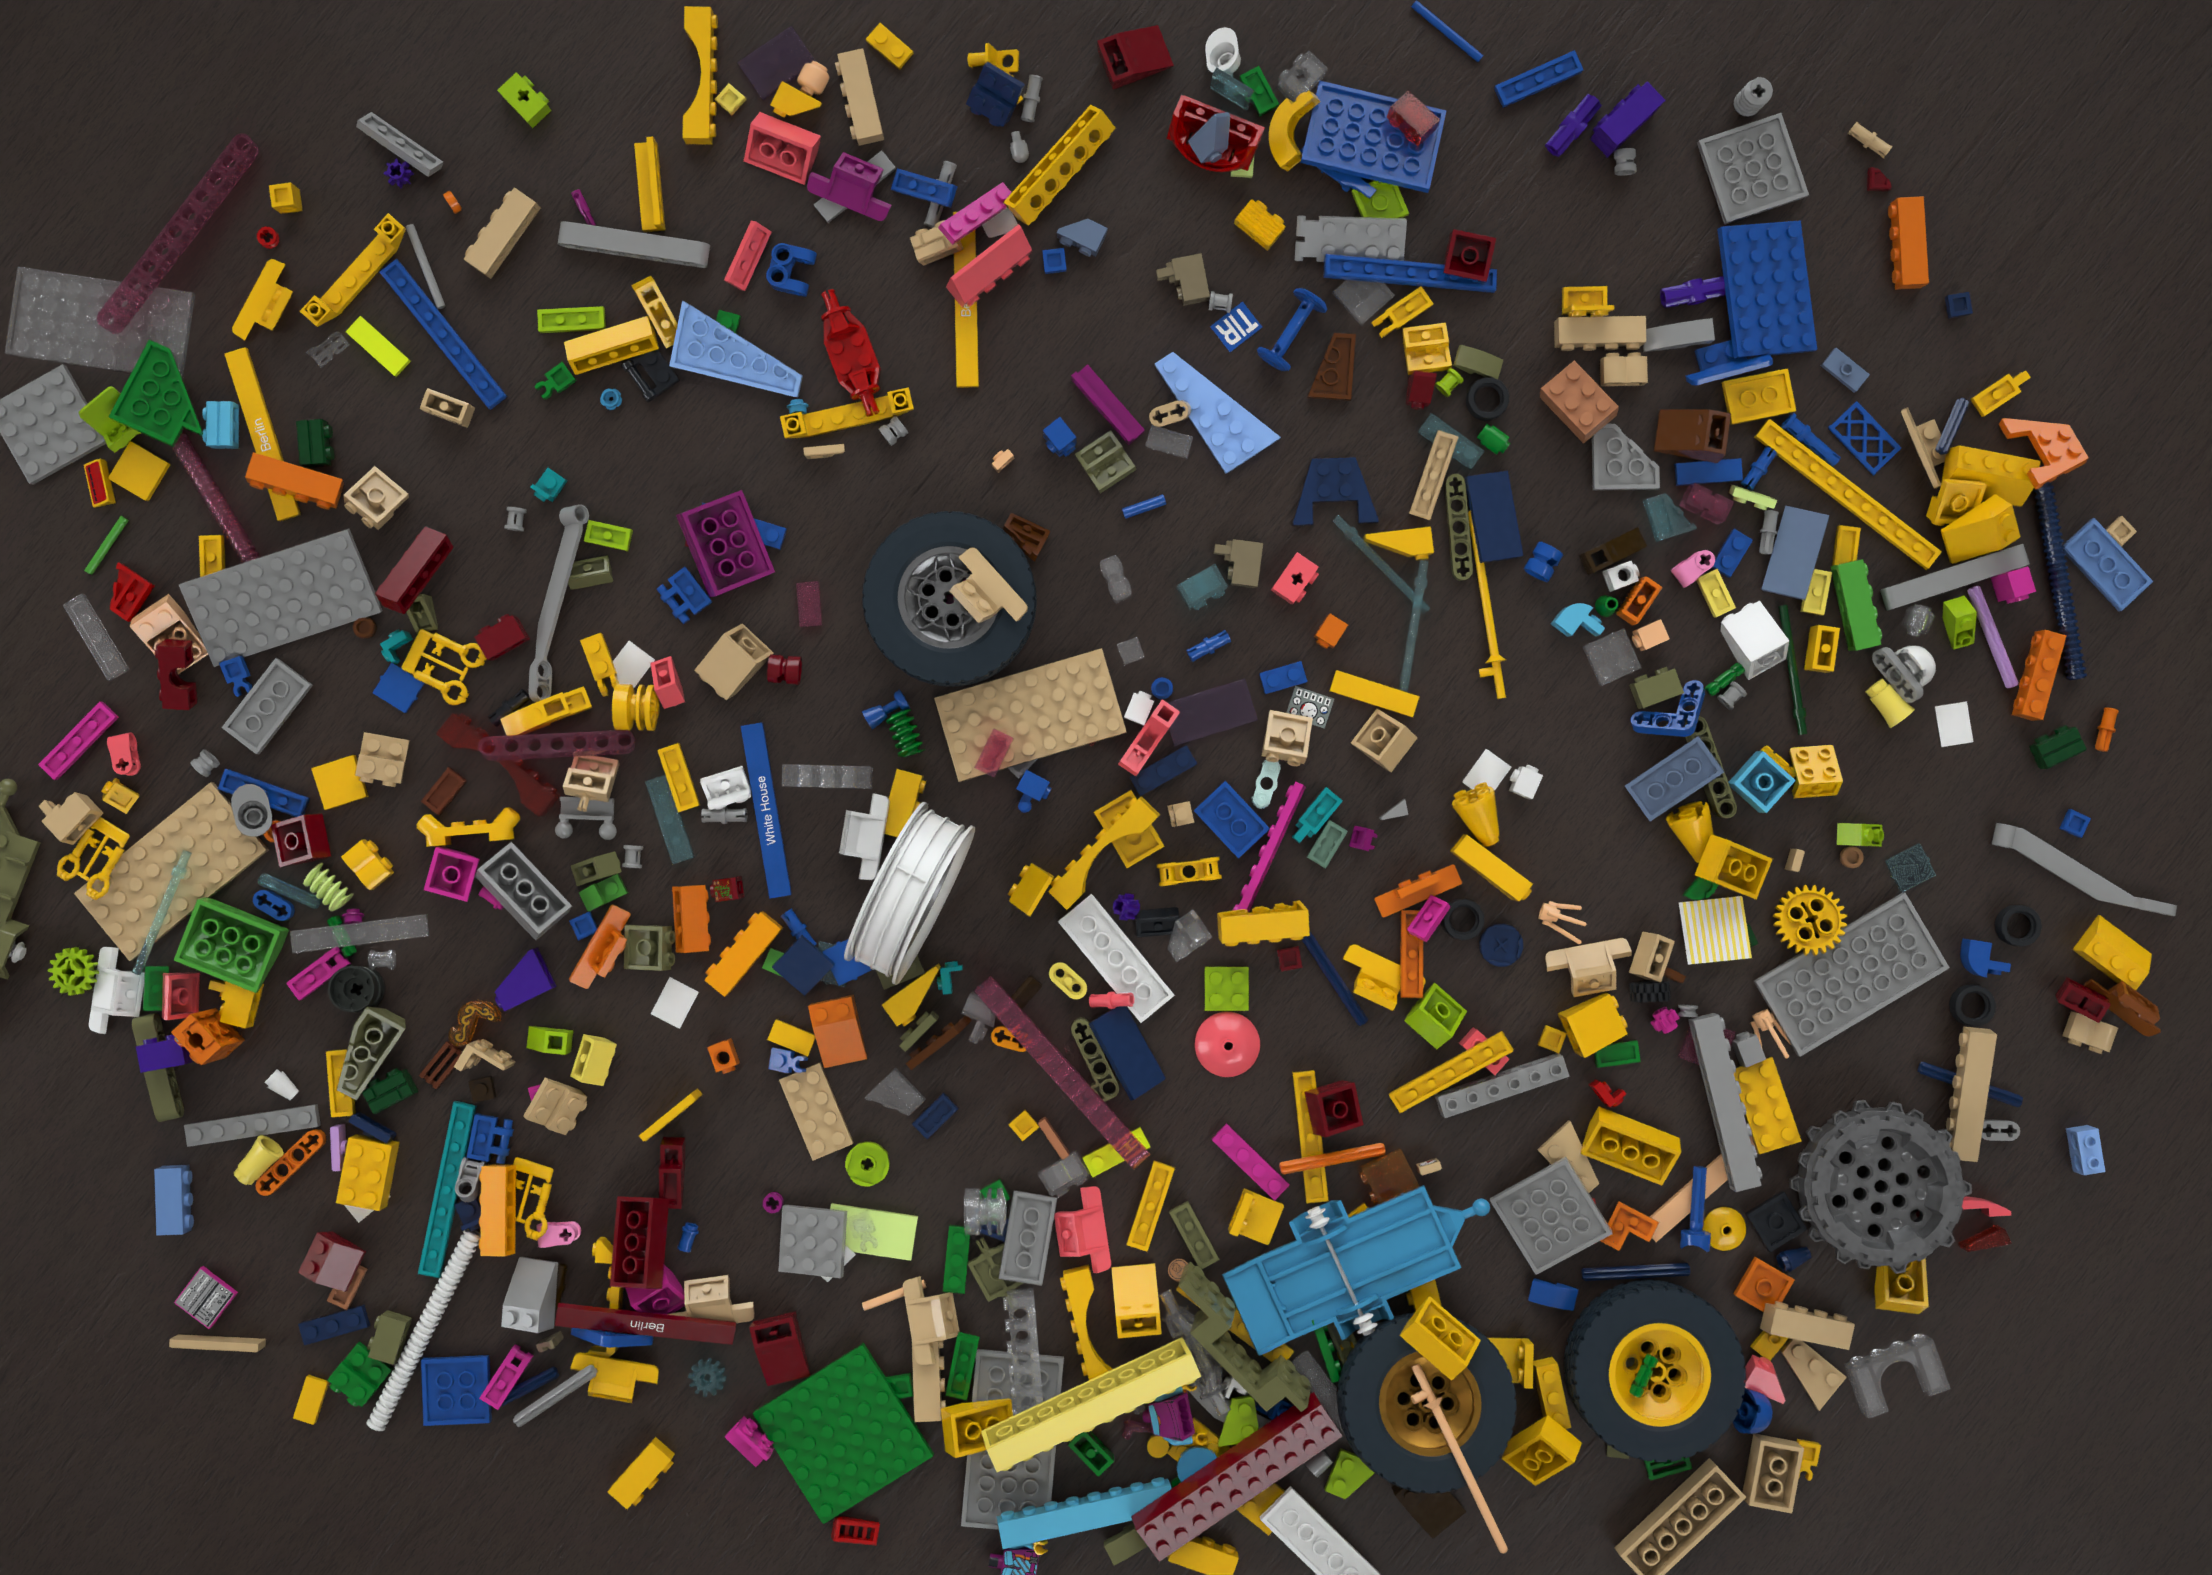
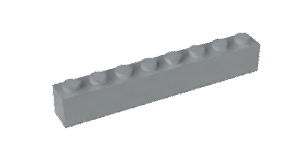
M1715 1013L1690 1018L1688 1021L1729 1187L1733 1191L1739 1192L1762 1186L1760 1181L1762 1179V1172L1755 1161L1757 1151L1750 1141L1752 1131L1750 1125L1746 1124L1744 1117L1747 1114L1746 1107L1739 1097L1741 1087L1734 1076L1736 1072L1735 1063L1733 1060H1730L1728 1052L1731 1051L1730 1043L1725 1038L1723 1032L1725 1030V1022L1722 1017Z

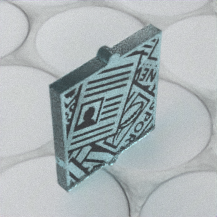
M1920 843L1885 860L1892 874L1891 878L1895 880L1901 893L1936 876L1929 862L1930 858L1926 856Z

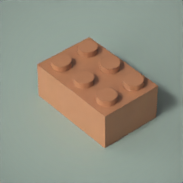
M1575 360L1545 384L1540 391V398L1583 444L1614 419L1618 413L1619 406Z

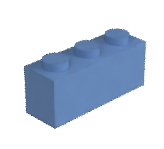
M189 1165L161 1166L154 1169L156 1235H183L191 1231L194 1218L191 1215L193 1194L190 1193L192 1172Z

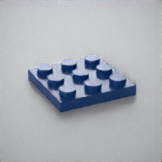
M489 1355L421 1359L423 1426L481 1424L492 1421L491 1406L479 1399L490 1383Z

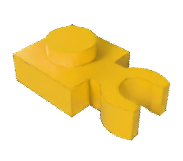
M1797 1439L1796 1442L1804 1448L1800 1473L1806 1471L1805 1478L1811 1481L1813 1473L1810 1467H1817L1821 1445L1817 1442Z

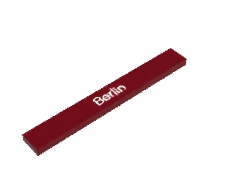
M558 1303L555 1326L732 1345L736 1322Z

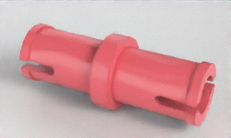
M1131 992L1091 994V997H1089L1091 1008L1108 1007V1009H1115L1116 1007L1124 1006L1132 1007L1134 1004V995Z

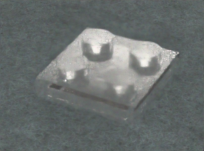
M1346 280L1332 293L1361 326L1395 296L1384 283Z
M1624 628L1582 646L1600 686L1642 668Z

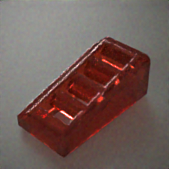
M1994 1225L1960 1241L1958 1246L1967 1252L2012 1243L2006 1230L1998 1225Z

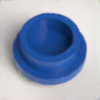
M1163 677L1156 679L1151 686L1152 694L1158 699L1168 698L1173 692L1171 681Z

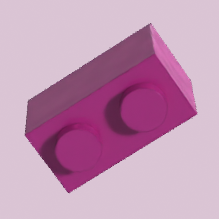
M2028 566L1990 577L1998 602L2006 600L2007 604L2022 601L2029 598L2028 594L2036 592Z

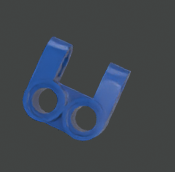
M785 243L777 244L772 249V259L766 273L770 286L777 291L807 297L809 284L791 279L790 276L795 262L814 265L817 253ZM781 253H789L787 260H778ZM776 274H784L781 282L773 281Z

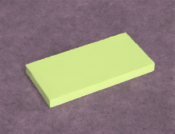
M831 1204L830 1209L847 1211L845 1245L851 1251L912 1260L918 1216Z

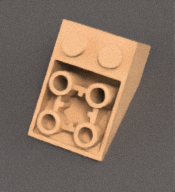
M169 594L131 620L130 628L154 655L157 645L165 639L192 641L194 662L187 668L208 655L200 634L183 609ZM177 668V673L180 674L186 669Z

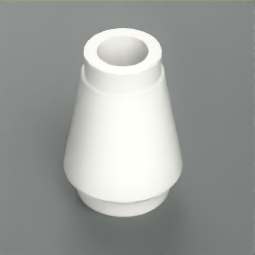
M278 1069L264 1082L268 1085L267 1088L288 1100H291L299 1092L287 1075Z

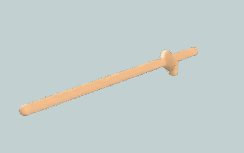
M1417 1364L1411 1368L1422 1391L1412 1395L1411 1400L1416 1404L1427 1399L1428 1403L1423 1406L1432 1409L1500 1553L1504 1554L1508 1550L1507 1545L1440 1408L1442 1397L1436 1399L1420 1364Z

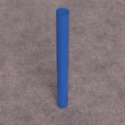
M1416 0L1413 3L1412 9L1475 61L1479 62L1482 59L1483 54Z

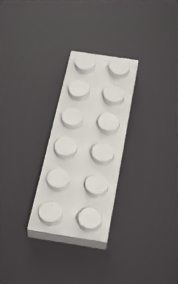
M1092 894L1058 921L1117 994L1133 993L1134 1004L1132 1007H1127L1140 1023L1175 996Z
M1291 1486L1260 1516V1520L1317 1575H1381Z

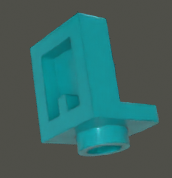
M547 468L536 485L532 484L530 488L535 490L533 495L543 502L546 499L553 502L567 483V480L550 468Z

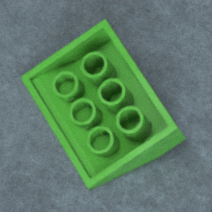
M199 898L189 919L174 961L258 993L282 950L289 929L212 898Z

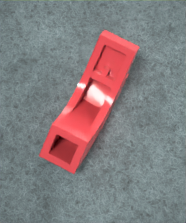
M1161 700L1118 765L1134 776H1137L1180 711L1164 700Z

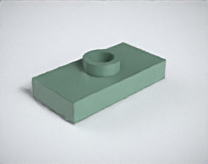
M1328 820L1307 858L1326 869L1348 831Z

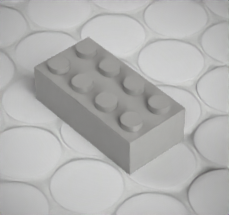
M512 842L477 869L475 877L535 940L568 914L572 907Z

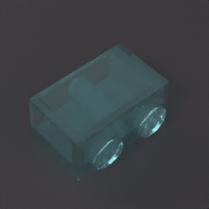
M1216 564L1176 586L1188 609L1190 610L1194 607L1195 611L1205 606L1207 599L1213 597L1215 600L1226 594L1224 590L1228 587Z

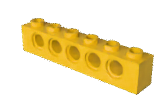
M1090 105L1006 198L1003 203L1018 220L1028 226L1031 222L1035 221L1040 212L1052 202L1057 193L1067 185V182L1075 173L1080 171L1082 165L1095 154L1099 146L1110 137L1116 128L1101 109Z

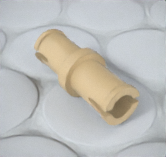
M1858 122L1848 132L1849 135L1863 143L1864 148L1869 147L1882 158L1892 148L1891 145L1877 137L1876 132L1871 133Z

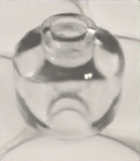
M1914 603V606H1909L1906 609L1902 626L1908 629L1907 634L1920 637V634L1930 632L1935 618L1934 613L1931 612L1932 608Z

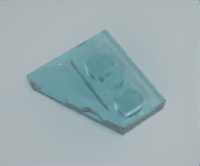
M1666 493L1643 500L1656 542L1697 529L1694 523L1691 524L1683 516L1684 512L1674 505L1673 500Z

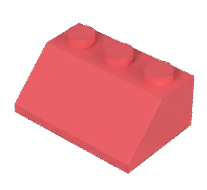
M759 112L750 124L744 162L805 185L818 153L821 136Z

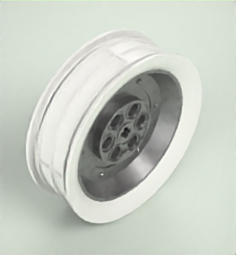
M922 802L916 808L897 837L869 890L850 934L844 954L845 960L850 961L855 956L856 962H861L869 966L870 969H875L885 974L886 977L893 975V984L897 985L902 980L923 946L955 883L975 833L974 826H969L965 831L963 824L959 826L951 822L948 817L943 818L935 814V811L932 809L928 811V804L926 802Z

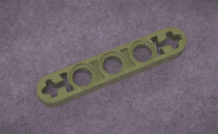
M1452 474L1444 483L1451 570L1456 580L1464 581L1470 578L1473 573L1466 483L1461 475ZM1453 478L1456 479V482H1460V486L1457 487V494L1462 493V496L1450 497V494H1454V487L1449 485ZM1453 500L1461 501L1463 505L1461 511L1455 512L1452 510L1451 502ZM1457 521L1464 524V531L1460 534L1453 530V524ZM1462 543L1466 546V553L1464 555H1458L1455 552L1456 544ZM1467 557V561H1463V568L1468 569V572L1462 577L1461 573H1457V569L1461 567L1460 561L1456 563L1455 559Z

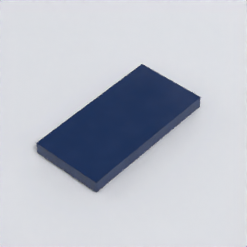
M1508 471L1465 477L1480 563L1522 557L1523 550Z
M1126 1006L1111 1009L1089 1023L1092 1032L1130 1101L1135 1100L1166 1079Z

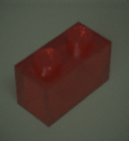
M1409 90L1390 107L1387 115L1390 124L1395 128H1399L1404 133L1406 139L1414 142L1417 146L1423 143L1436 130L1440 121Z

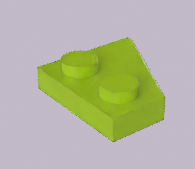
M1251 1395L1231 1398L1223 1429L1218 1439L1219 1447L1238 1444L1259 1429L1255 1401Z
M1340 1448L1324 1490L1346 1499L1367 1481L1374 1472L1356 1454Z

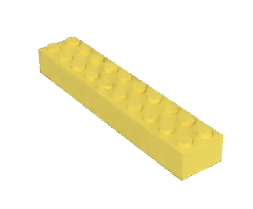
M1183 1337L982 1430L981 1433L986 1450L996 1472L1009 1470L1014 1464L1028 1461L1034 1455L1042 1451H1049L1061 1442L1071 1441L1080 1433L1092 1431L1097 1425L1111 1422L1117 1416L1123 1413H1130L1144 1403L1149 1404L1163 1394L1173 1393L1180 1386L1194 1383L1197 1378L1201 1377L1187 1344Z

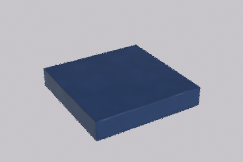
M801 935L772 965V968L805 996L835 963Z

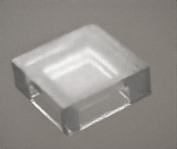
M1137 637L1117 644L1124 665L1145 658Z

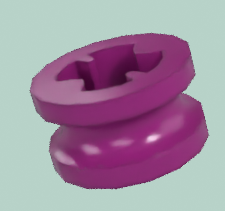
M777 1192L767 1194L763 1200V1207L769 1213L778 1212L784 1204L783 1197ZM770 1197L779 1201V1204L776 1205L777 1208L768 1205V1202L771 1200Z

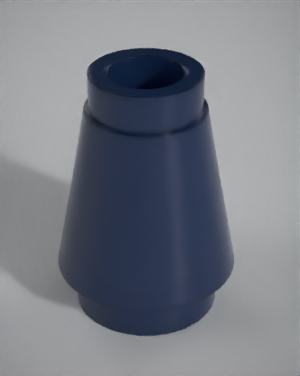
M1807 1247L1781 1251L1776 1256L1777 1264L1783 1272H1791L1811 1259V1253Z

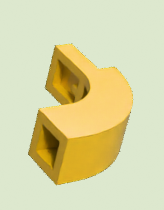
M1311 91L1301 93L1295 102L1286 98L1275 111L1270 123L1269 145L1271 152L1280 168L1287 172L1298 164L1302 157V153L1294 139L1295 127L1307 112L1320 103V100Z

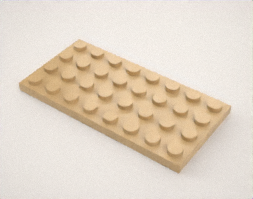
M1102 648L934 698L958 782L1127 733Z
M210 782L122 854L109 876L110 886L108 893L94 900L86 895V883L74 894L129 961H133L193 912L197 899L211 898L269 849L258 836L250 837L238 830L230 801L221 790H218L214 782ZM97 879L92 888L101 892L104 882Z

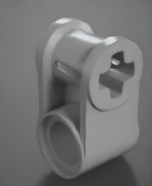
M466 1157L462 1159L455 1185V1192L462 1201L471 1202L477 1198L481 1186L479 1179L481 1166H486V1161L480 1163L470 1161ZM465 1186H471L472 1190L466 1195L461 1194Z

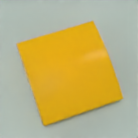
M1446 323L1402 329L1408 375H1412L1414 371L1437 372L1452 368Z

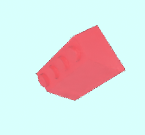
M1019 224L950 278L946 288L962 308L967 304L969 306L975 304L980 299L978 297L979 294L983 291L986 293L990 292L997 286L995 283L1000 278L1005 280L1013 273L1012 268L1016 265L1021 267L1030 260L1029 255L1032 252V248L1022 227Z

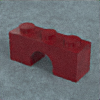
M165 639L157 645L155 650V657L159 663L157 678L160 680L161 685L159 699L162 701L163 709L190 710L197 704L196 682L182 680L177 673V668L186 669L194 662L192 641Z

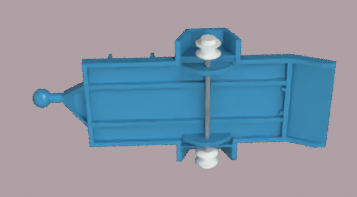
M1424 1185L1409 1192L1401 1193L1399 1196L1372 1208L1368 1207L1365 1211L1348 1217L1341 1200H1332L1301 1213L1289 1222L1296 1238L1295 1241L1257 1256L1222 1274V1277L1258 1356L1333 1322L1342 1340L1346 1339L1357 1329H1359L1357 1331L1358 1334L1363 1333V1336H1366L1375 1331V1327L1378 1324L1374 1322L1381 1319H1394L1386 1301L1387 1299L1461 1268V1264L1453 1249L1454 1242L1465 1219L1474 1215H1487L1490 1211V1204L1487 1200L1481 1198L1475 1200L1472 1207L1463 1211L1435 1206Z

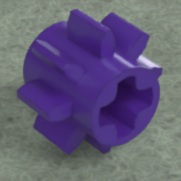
M395 159L394 163H387L388 169L384 172V175L391 177L388 183L391 185L397 183V186L400 188L403 187V184H411L409 181L410 176L414 175L411 170H407L410 165L406 161L402 165L398 159ZM398 171L401 172L400 176L396 175Z
M1119 894L1118 898L1114 901V914H1119V920H1134L1135 916L1139 913V900L1133 899L1134 894Z

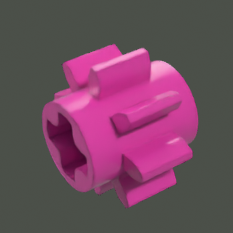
M1662 1007L1652 1014L1655 1020L1650 1023L1656 1031L1662 1030L1666 1034L1678 1027L1676 1020L1680 1018L1675 1010H1668L1667 1007Z

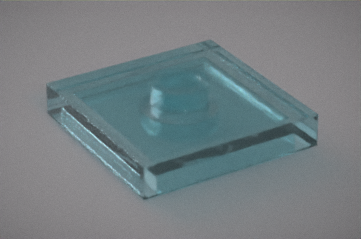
M1216 67L1212 74L1210 88L1243 109L1248 110L1252 102L1254 90Z

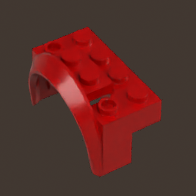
M1181 95L1173 113L1166 139L1171 140L1186 159L1203 169L1215 172H1233L1240 169L1248 171L1265 127L1230 114L1228 140L1230 145H1228V148L1222 153V158L1217 162L1201 163L1190 144L1188 143L1187 145L1188 137L1192 132L1193 136L1214 114L1225 113V111ZM1233 149H1234L1235 152H1234V154H1233V157H1232L1231 161H1229V159H1230V157H1231V155H1232Z

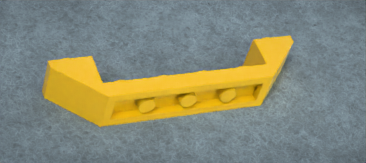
M389 213L374 228L378 235L321 298L314 295L300 310L315 326L318 327L339 316L398 251L406 228Z
M909 387L887 392V396L875 398L880 412L875 415L872 407H870L873 416L870 417L866 416L862 401L808 414L797 412L780 416L785 439L812 437L900 416L914 410Z
M600 1237L593 1244L592 1256H595V1263L612 1264L613 1245L606 1237ZM611 1266L608 1271V1279L611 1278ZM624 1287L608 1288L606 1298L607 1301H610L609 1308L622 1310ZM592 1346L586 1353L611 1357L619 1347Z

